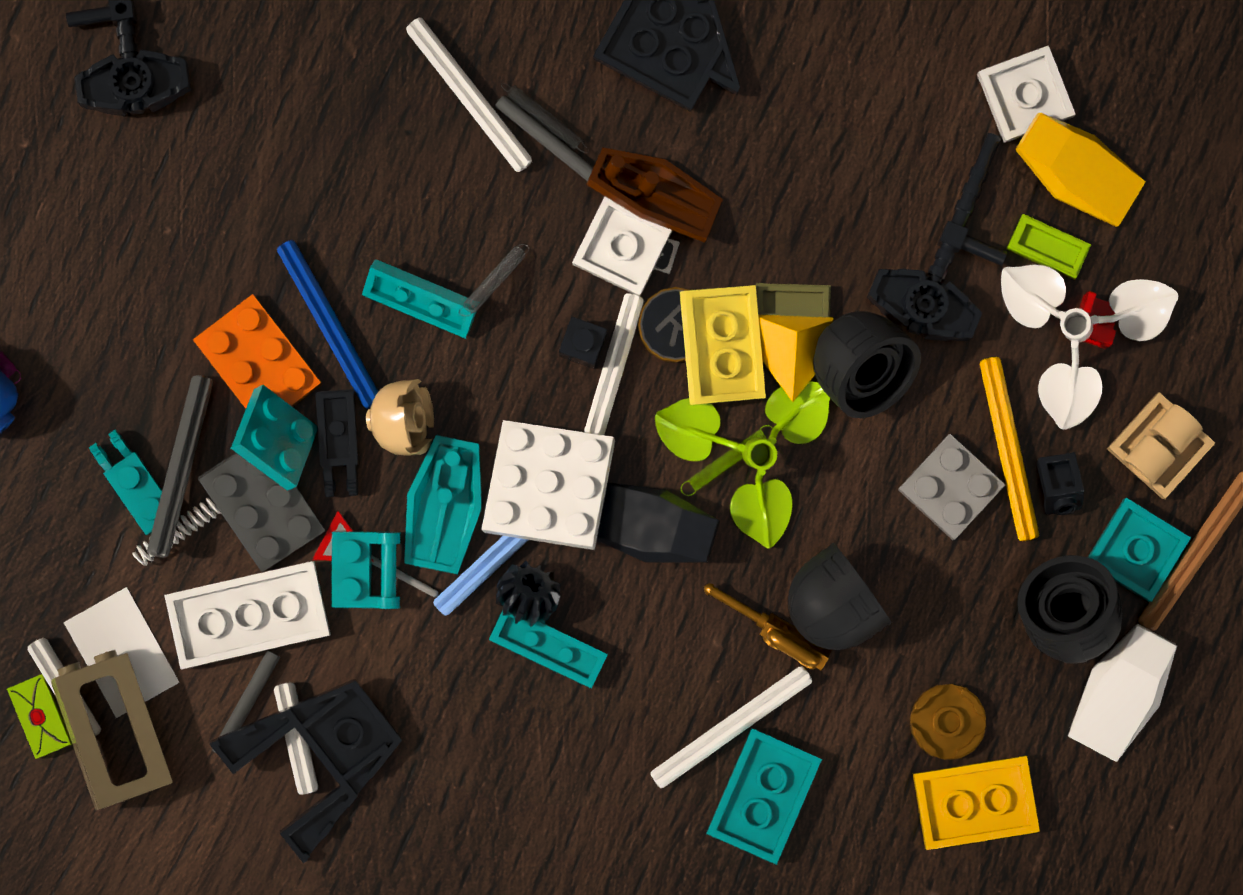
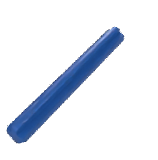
M293 240L281 244L277 248L279 256L363 407L366 409L371 408L372 401L379 391L297 244Z

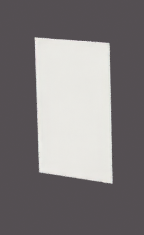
M127 587L64 622L87 666L96 664L94 656L114 649L118 656L128 653L145 702L180 683ZM111 676L97 679L96 682L115 717L118 718L127 713L116 680Z

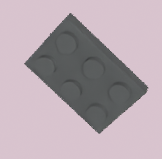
M234 453L198 477V480L261 572H264L325 532V528L297 487L287 491L237 453Z

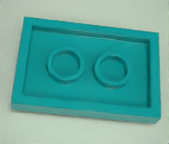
M751 728L706 834L777 865L822 759Z

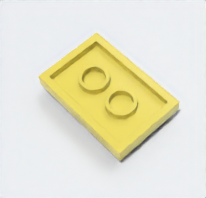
M756 285L681 291L680 301L690 405L766 398Z

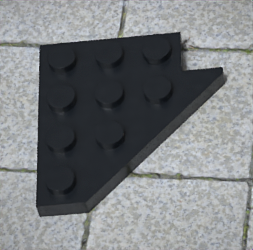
M624 0L593 55V59L689 112H692L709 80L735 95L740 90L714 0Z

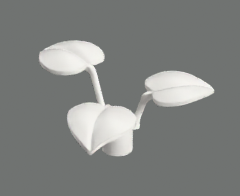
M1044 265L1005 267L1001 275L1003 299L1008 311L1017 322L1029 328H1040L1047 323L1050 314L1061 319V330L1065 337L1071 341L1072 366L1058 363L1049 367L1042 374L1038 386L1039 398L1043 407L1054 419L1058 427L1063 430L1077 426L1087 419L1097 407L1102 396L1103 387L1099 373L1091 367L1079 368V342L1085 341L1090 337L1093 331V324L1112 323L1119 320V328L1124 336L1136 341H1147L1155 338L1165 329L1178 300V293L1163 283L1141 279L1131 280L1120 284L1110 294L1109 303L1116 314L1111 316L1093 315L1090 317L1087 312L1078 308L1070 309L1066 312L1056 309L1065 300L1066 287L1060 274L1050 267Z

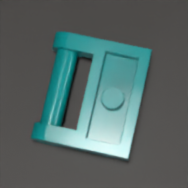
M332 532V608H400V596H396V544H400V532ZM372 544H381V595H371Z

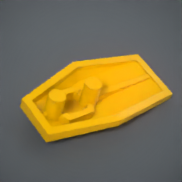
M1037 113L1015 149L1055 199L1115 227H1119L1146 182L1095 135L1043 113Z

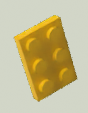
M1027 756L913 774L926 850L1040 832Z

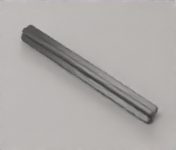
M196 375L191 378L147 548L148 554L159 558L168 557L170 554L213 387V380L202 375Z

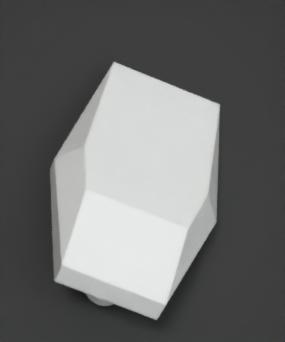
M1136 624L1092 668L1068 737L1117 762L1159 708L1177 645Z

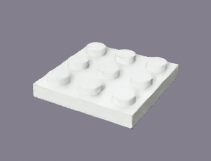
M503 420L481 530L489 534L595 550L614 450V437Z

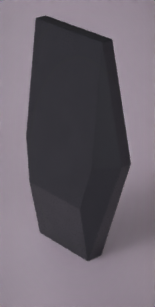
M607 482L597 541L645 563H708L720 521L666 489Z

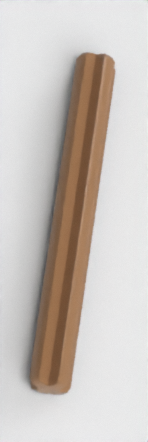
M1243 472L1238 474L1173 567L1153 601L1148 603L1139 616L1138 622L1141 626L1151 631L1158 629L1242 508Z

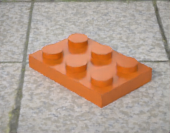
M253 294L193 339L245 409L253 390L261 385L266 386L292 407L322 385Z

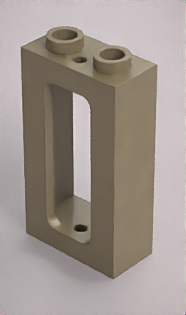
M115 649L94 656L96 664L81 668L79 662L59 668L57 669L59 676L51 680L95 810L103 809L173 783L128 653L118 656ZM106 676H111L116 680L147 769L144 777L120 786H115L111 783L80 695V687L83 684Z

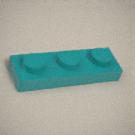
M377 259L374 260L369 269L362 295L465 339L476 312L471 314L475 309L470 311L464 308L466 305L464 302L468 299L467 297Z
M503 610L489 638L490 641L591 689L608 655L539 621L532 627L525 620L515 624V617L513 615L503 616Z

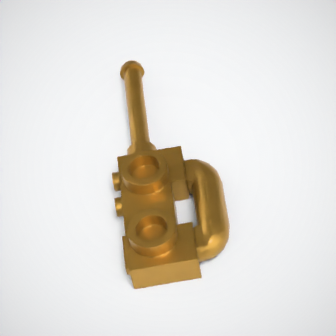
M712 583L704 586V592L707 596H713L757 622L756 626L762 628L760 635L763 636L764 642L769 646L789 655L809 669H823L832 650L812 644L799 633L795 626L773 613L770 616L764 612L760 614L714 587Z

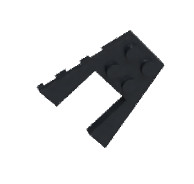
M356 679L210 741V746L232 774H234L295 728L338 782V787L280 830V835L302 863L308 860L312 851L334 827L335 822L347 807H350L358 797V793L370 778H373L402 741L399 734Z

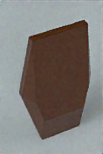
M602 148L586 185L635 216L704 243L707 240L723 200L666 159L609 148Z

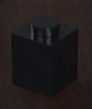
M571 316L559 349V357L595 369L607 336V329Z

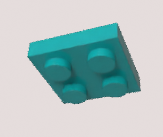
M261 385L252 392L231 449L288 491L298 485L318 431V426L266 386Z
M1124 498L1088 558L1094 559L1105 566L1112 574L1115 582L1144 600L1152 602L1191 537L1128 498Z

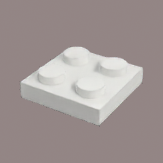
M1049 45L983 69L977 73L1004 143L1024 136L1037 113L1046 114L1060 121H1065L1076 115Z
M604 197L572 264L632 294L641 296L673 230L643 220Z

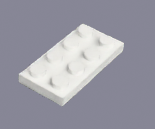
M314 561L164 595L180 669H187L331 635Z

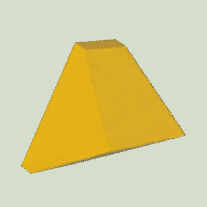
M758 315L762 361L790 400L794 402L815 376L813 358L818 338L823 330L833 322V318Z

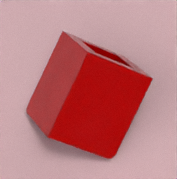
M1088 291L1083 295L1079 309L1087 312L1090 317L1093 315L1111 316L1116 314L1109 302L1095 298L1096 293ZM1115 322L1093 324L1092 334L1082 342L1107 349L1112 345L1116 330H1113Z

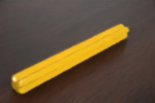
M999 357L986 358L980 361V369L1017 536L1020 541L1036 539L1039 537V531L1001 359Z

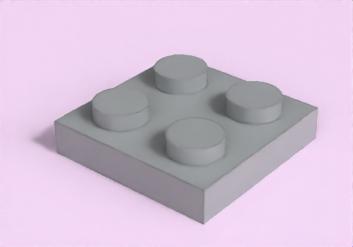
M948 434L898 490L949 538L955 540L1005 484L951 434Z

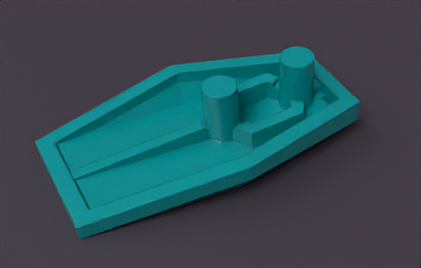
M440 435L435 436L407 493L404 564L453 574L459 573L482 510L479 443Z

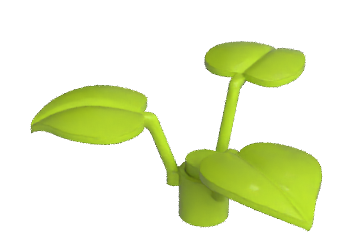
M810 381L794 402L790 400L782 387H779L770 395L765 406L766 416L777 425L773 427L767 440L753 438L745 445L715 435L720 427V416L711 403L690 405L689 398L682 399L658 411L655 415V425L665 446L676 456L684 460H704L711 452L712 442L742 452L745 463L757 469L756 485L744 484L736 490L731 499L730 514L735 525L743 533L756 540L765 548H772L784 534L792 513V497L788 487L778 479L762 482L766 469L772 467L777 460V450L774 446L777 442V435L781 431L786 440L796 444L809 443L815 440L826 426L830 397L823 391L818 382Z

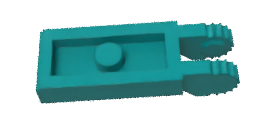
M115 429L108 435L114 447L119 450L125 459L113 466L104 449L97 443L90 446L89 450L105 471L103 473L145 535L148 536L152 533L162 489L138 454L132 452Z

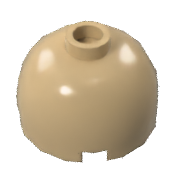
M419 379L398 381L381 388L373 399L371 408L366 413V424L369 431H372L374 438L382 448L395 455H421L426 453L431 446L432 439L425 438L427 434L426 425L429 428H434L433 404L428 389L426 387L419 388L418 384L421 382Z

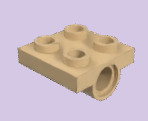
M1159 392L1110 444L1107 450L1159 497L1166 499L1212 448L1215 442L1202 431V426L1190 413L1176 404L1173 405Z

